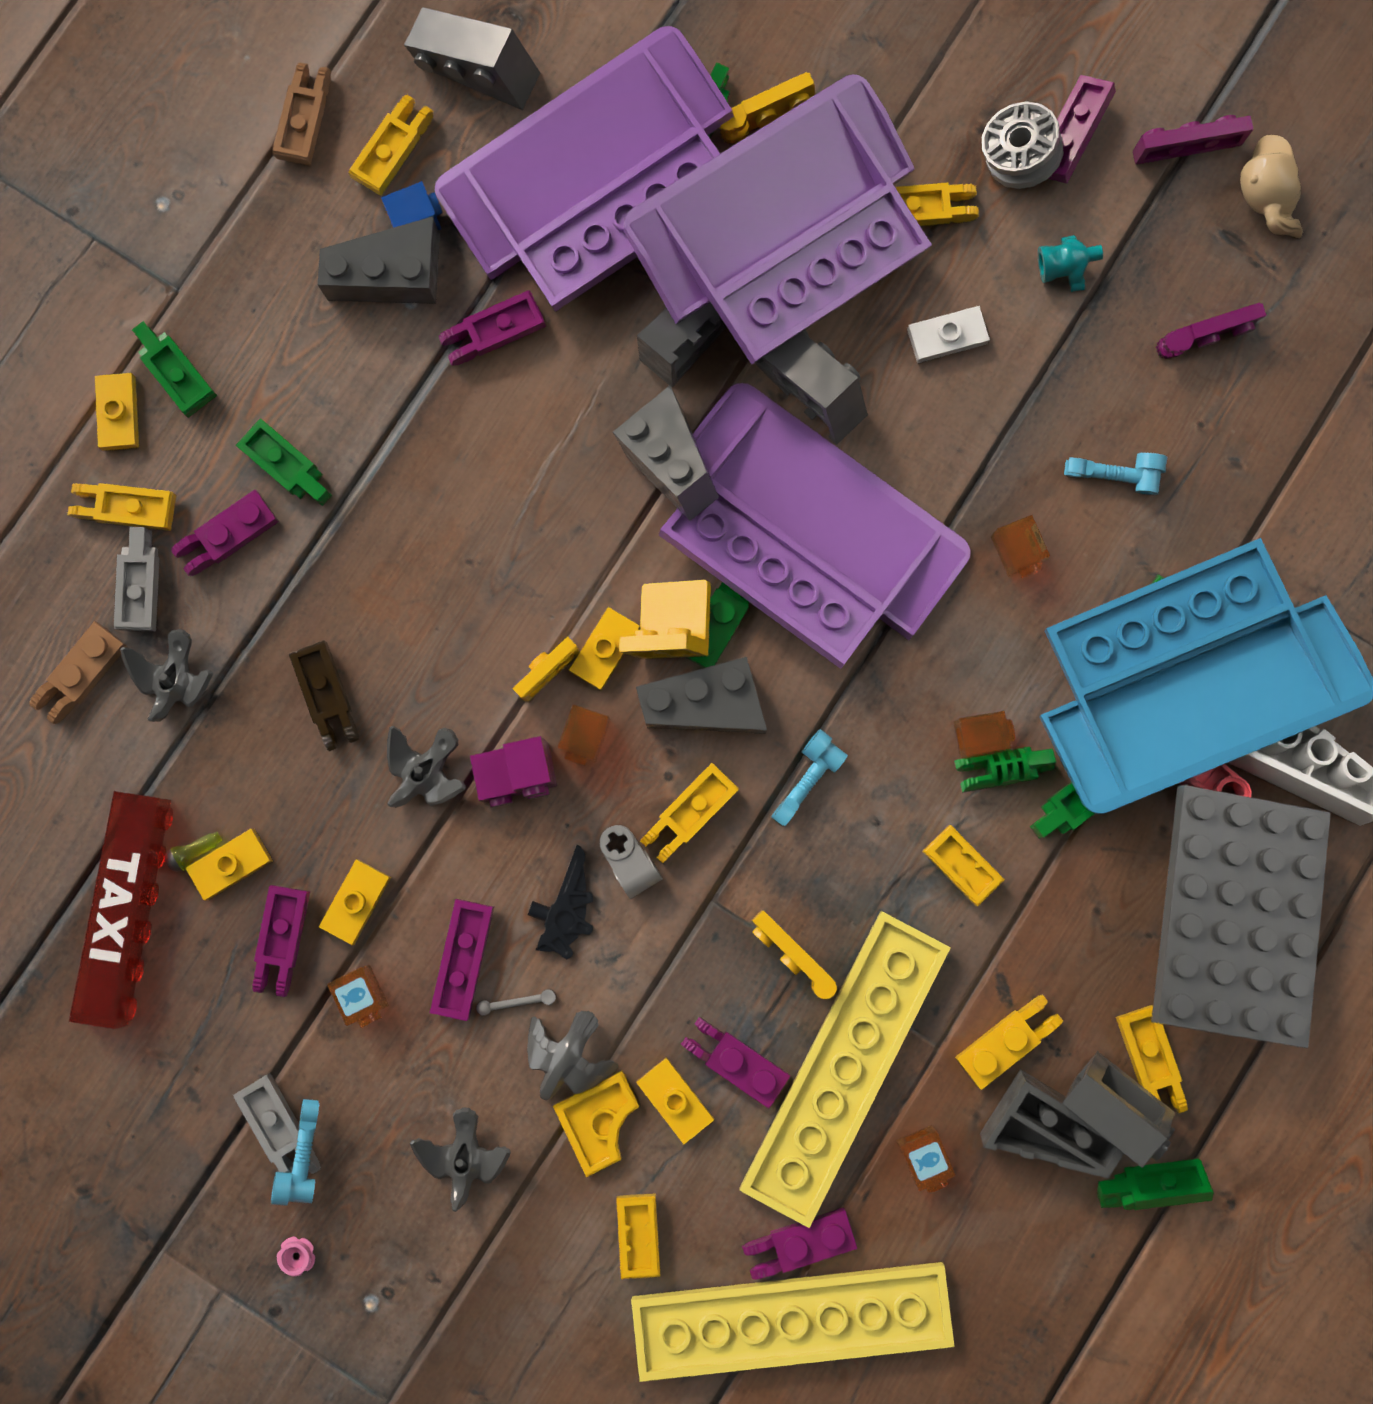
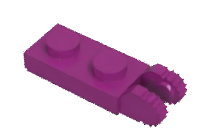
M527 290L464 318V322L440 333L439 340L443 346L459 342L470 335L472 343L456 349L448 355L450 364L456 366L474 359L478 354L482 356L546 327V324L531 291Z
M1259 302L1176 329L1174 332L1171 331L1159 340L1155 347L1157 348L1156 352H1158V356L1160 355L1161 358L1170 359L1180 356L1184 351L1189 350L1194 343H1197L1198 348H1203L1221 340L1219 335L1231 331L1233 337L1249 333L1256 329V322L1267 316L1263 303Z
M254 489L194 530V534L181 539L172 547L171 551L176 558L189 554L201 545L205 547L206 553L198 555L183 568L187 575L191 577L207 569L215 562L219 564L276 525L279 521L260 493Z
M276 885L269 886L254 961L257 962L252 984L254 992H264L268 983L269 964L280 966L276 982V995L280 997L287 996L291 986L293 968L296 966L310 891Z
M698 1017L694 1023L698 1030L719 1041L712 1053L701 1047L697 1041L685 1037L681 1045L705 1061L707 1067L767 1108H770L790 1078V1074L729 1032L725 1031L724 1033L703 1018Z
M844 1208L815 1216L810 1228L797 1222L772 1230L770 1235L752 1240L742 1246L744 1254L748 1256L757 1255L774 1246L778 1255L777 1259L759 1263L752 1267L750 1274L753 1280L769 1277L780 1271L785 1273L857 1249Z

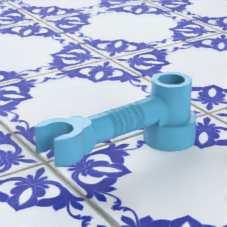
M1138 453L1135 468L1109 466L1108 464L1094 463V461L1069 457V460L1065 462L1064 475L1135 483V492L1157 495L1159 493L1161 474L1166 471L1168 457L1156 453Z
M821 729L812 736L802 750V753L811 759L813 764L771 816L782 826H786L792 819L800 804L807 797L809 791H811V788L816 785V782H818L826 770L830 769L835 773L848 756L831 742L832 737Z
M303 1099L297 1150H295L296 1154L292 1173L275 1172L271 1195V1204L287 1206L288 1202L312 1203L315 1179L307 1177L312 1150L311 1146L313 1145L312 1142L320 1103L318 1100Z

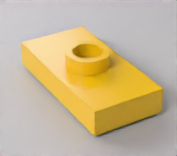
M132 373L95 376L98 448L102 451L139 448L136 377Z
M608 607L569 671L602 691L624 656V653L619 652L620 637L635 636V631L640 630V626Z
M566 637L550 654L543 652L538 655L529 665L532 671L512 689L525 702H529L579 654L577 645L569 637Z
M948 825L922 851L977 907L1005 880L952 825Z
M251 828L185 869L203 900L208 901L273 862L256 830Z
M356 859L321 921L319 928L351 945H355L391 877Z
M667 1057L636 1081L683 1144L687 1143L714 1121V1117Z
M656 1193L617 1196L621 1279L660 1277Z

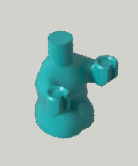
M1075 235L1062 237L1061 245L1038 247L1037 258L1042 283L1050 282L1058 277L1069 276L1071 292L1084 290V272L1089 262L1103 260L1102 245L1086 247L1077 240Z

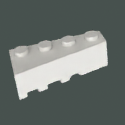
M1314 726L1228 762L1359 826L1373 822V767L1356 753L1346 751L1334 741L1336 738L1325 729L1320 730Z

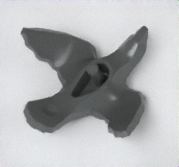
M183 629L172 630L168 634L169 654L164 665H154L146 661L141 653H137L132 648L122 647L120 649L125 667L139 691L145 695L156 694V700L149 713L148 721L160 722L165 719L176 701L183 702L187 707H193L205 692L213 676V672L210 670L201 671L198 676L189 672L188 656L192 638Z
M395 726L389 727L387 738L389 771L392 775L403 779L399 788L390 796V800L387 803L389 807H401L418 794L423 795L426 803L433 806L444 803L465 790L466 785L463 781L446 779L442 771L446 759L459 745V739L453 730L447 728L439 729L432 747L424 754H420L417 751H413L407 744V738L400 729Z
M577 1012L568 1034L559 1043L551 1041L546 1036V1028L542 1020L535 1016L531 1018L527 1046L528 1064L531 1069L541 1070L545 1073L540 1086V1098L547 1101L553 1098L563 1084H566L574 1094H580L605 1080L618 1068V1064L612 1060H602L595 1064L588 1062L582 1057L587 1040L599 1026L598 1019L592 1012Z
M463 1107L453 1113L456 1128V1137L453 1144L444 1146L434 1145L430 1140L420 1138L410 1142L416 1158L434 1178L451 1177L452 1190L450 1202L454 1212L458 1211L466 1203L472 1181L479 1179L484 1183H491L501 1173L511 1153L510 1149L505 1146H498L494 1150L488 1151L480 1147L476 1135L478 1115L470 1108Z

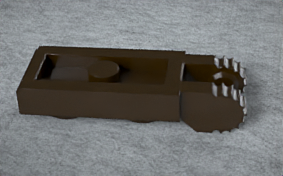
M323 640L289 653L313 723L317 725L327 750L331 751L337 748L336 737L328 723V720L336 717L340 718L344 734L349 742L352 743L359 740L354 720L349 713L352 710L327 642Z

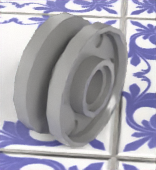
M1026 101L1007 106L992 117L982 134V151L986 158L988 169L993 178L1005 187L1022 189L1034 187L1047 180L1059 167L1064 154L1059 123L1053 112L1039 103Z

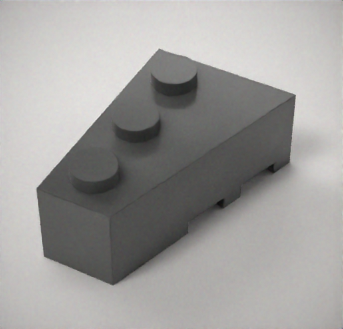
M422 7L404 44L413 56L414 63L420 69L444 76L523 110L540 75V71L513 29Z
M670 385L613 431L626 457L689 521L719 498L684 412Z
M747 657L636 687L647 728L766 734L767 732Z
M1021 1069L980 1132L984 1148L992 1150L1001 1149L1020 1154L1024 1158L1032 1160L1037 1158L1057 1163L1060 1167L1104 1178L1110 1177L1124 1155L1120 1149L1063 1104L1064 1095Z

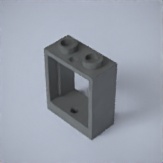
M1097 1051L1073 1080L1063 1104L1142 1168L1150 1158L1158 1161L1171 1145L1169 1138L1175 1131L1171 1126L1175 1112Z

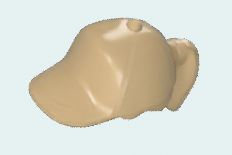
M1266 135L1258 141L1251 160L1245 164L1241 171L1240 183L1243 196L1247 204L1254 211L1264 214L1267 220L1266 225L1273 234L1301 238L1303 233L1301 223L1298 219H1293L1291 216L1301 195L1298 167L1296 166L1292 147L1283 137Z

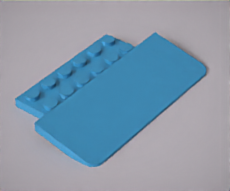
M1261 538L1045 629L1048 640L1076 700L1041 714L1039 718L1082 804L1086 809L1097 814L1107 813L1358 709L1367 705L1373 699V677L1358 647L1327 595L1295 608Z

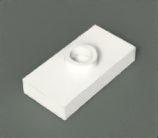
M980 306L908 325L907 328L917 363L983 346L990 341Z

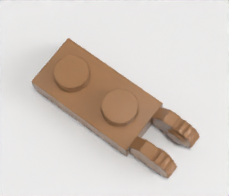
M299 62L295 68L292 84L288 85L272 154L275 159L311 166L327 101L326 96L329 92L331 72L329 68L320 67L317 72L314 88L309 89L307 88L309 67L306 63Z
M94 621L46 679L48 682L41 685L32 698H30L29 705L35 710L42 709L58 690L66 696L58 700L47 715V719L54 725L60 723L77 703L81 704L121 655L120 649L122 647L127 648V645L100 623Z

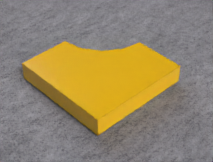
M623 1070L606 1078L593 1088L580 1094H574L553 1105L586 1177L622 1159L618 1144L620 1128L626 1117L639 1107L637 1098Z

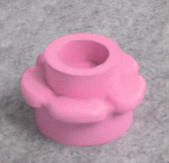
M290 1237L281 1244L282 1249L277 1253V1263L284 1273L293 1277L301 1276L304 1271H309L313 1267L316 1257L313 1254L314 1246L308 1239ZM294 1253H299L300 1258L298 1260L294 1259Z

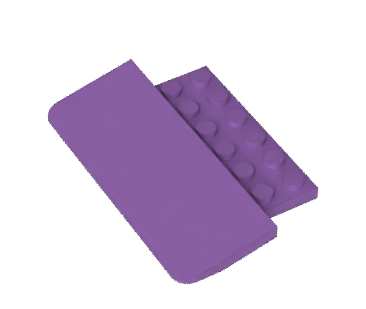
M664 26L655 30L442 174L435 184V194L490 280L522 260L556 312L638 257L624 231V220L627 213L633 207L719 155V151L708 135L734 117L733 110L683 34L675 27Z
M854 74L843 77L633 207L627 213L624 220L625 234L675 324L711 302L751 364L763 358L932 246L894 186L895 183L908 176L915 168L886 109L866 79Z
M738 383L731 386L693 433L719 498L691 521L677 508L659 532L660 537L840 669L878 619L910 640L970 558V547L961 536L755 387L746 383Z

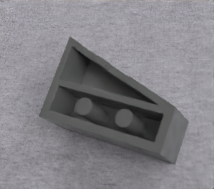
M429 217L321 248L319 253L318 286L328 301L436 304L440 233L434 218Z
M711 302L675 324L666 308L637 335L639 360L673 388L727 326Z
M806 330L755 362L787 396L792 393L808 407L804 413L811 420L818 416L828 426L830 431L829 438L836 445L868 415L859 382L861 380L859 373L850 364L845 363L842 365L837 361L833 352L824 343L819 342L816 344L812 341Z

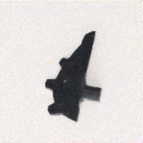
M576 845L555 903L548 907L532 901L528 916L545 921V931L539 939L536 950L545 952L555 951L566 960L571 958L574 953L569 945L580 934L590 935L593 931V925L585 921L586 906L588 903L593 902L592 892H586L583 866L585 853L579 845Z

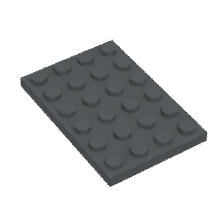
M1187 785L1177 787L1152 1023L1308 1048L1331 812Z

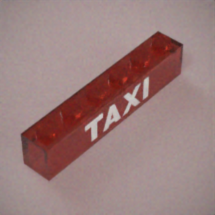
M118 791L113 793L69 1022L117 1029L128 1026L129 1021L133 1019L136 1013L137 999L134 998L136 982L141 980L144 972V960L141 959L143 945L148 942L152 930V924L148 921L150 909L156 903L159 894V885L156 883L158 868H161L165 861L166 847L163 845L165 830L170 828L173 820V809L170 808L171 800Z

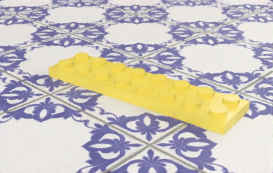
M880 911L739 1188L741 1192L810 1228L951 947Z
M943 1262L632 1296L631 1299L640 1382L955 1347Z

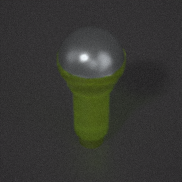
M216 831L188 845L173 846L166 852L165 862L173 871H184L194 861V858L213 849L223 839L219 832Z

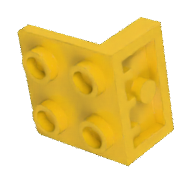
M707 580L644 584L641 594L640 630L635 631V636L620 637L619 652L641 659L708 656L711 583Z

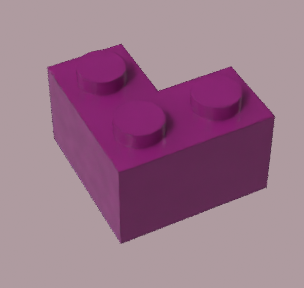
M541 736L502 744L503 749L470 756L478 799L481 802H489L491 808L513 803L512 796L523 794V797H527V799L550 795L549 788L557 787L549 744Z

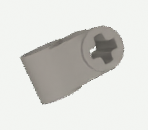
M614 825L602 833L600 837L601 851L630 899L663 879L647 852L643 851L637 839L627 827ZM612 832H615L618 836L626 835L628 840L623 844L626 849L624 852L620 853L617 848L613 850L608 848L607 844L611 842L610 834Z

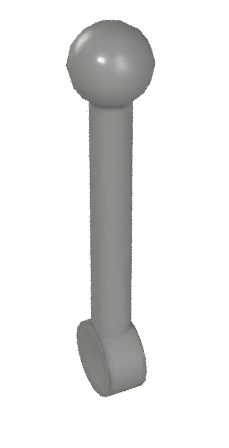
M546 989L542 994L493 1003L482 1000L477 1004L476 1010L480 1015L485 1016L492 1010L538 1002L550 1005L555 1001L556 994L553 990Z

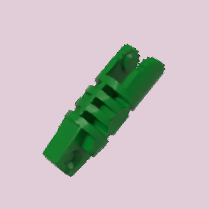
M1023 747L993 754L961 758L954 762L956 770L959 772L984 768L985 775L968 778L960 783L962 793L1036 780L1039 778L1038 773L1051 771L1055 768L1056 758L1053 749L1032 751L1031 747Z

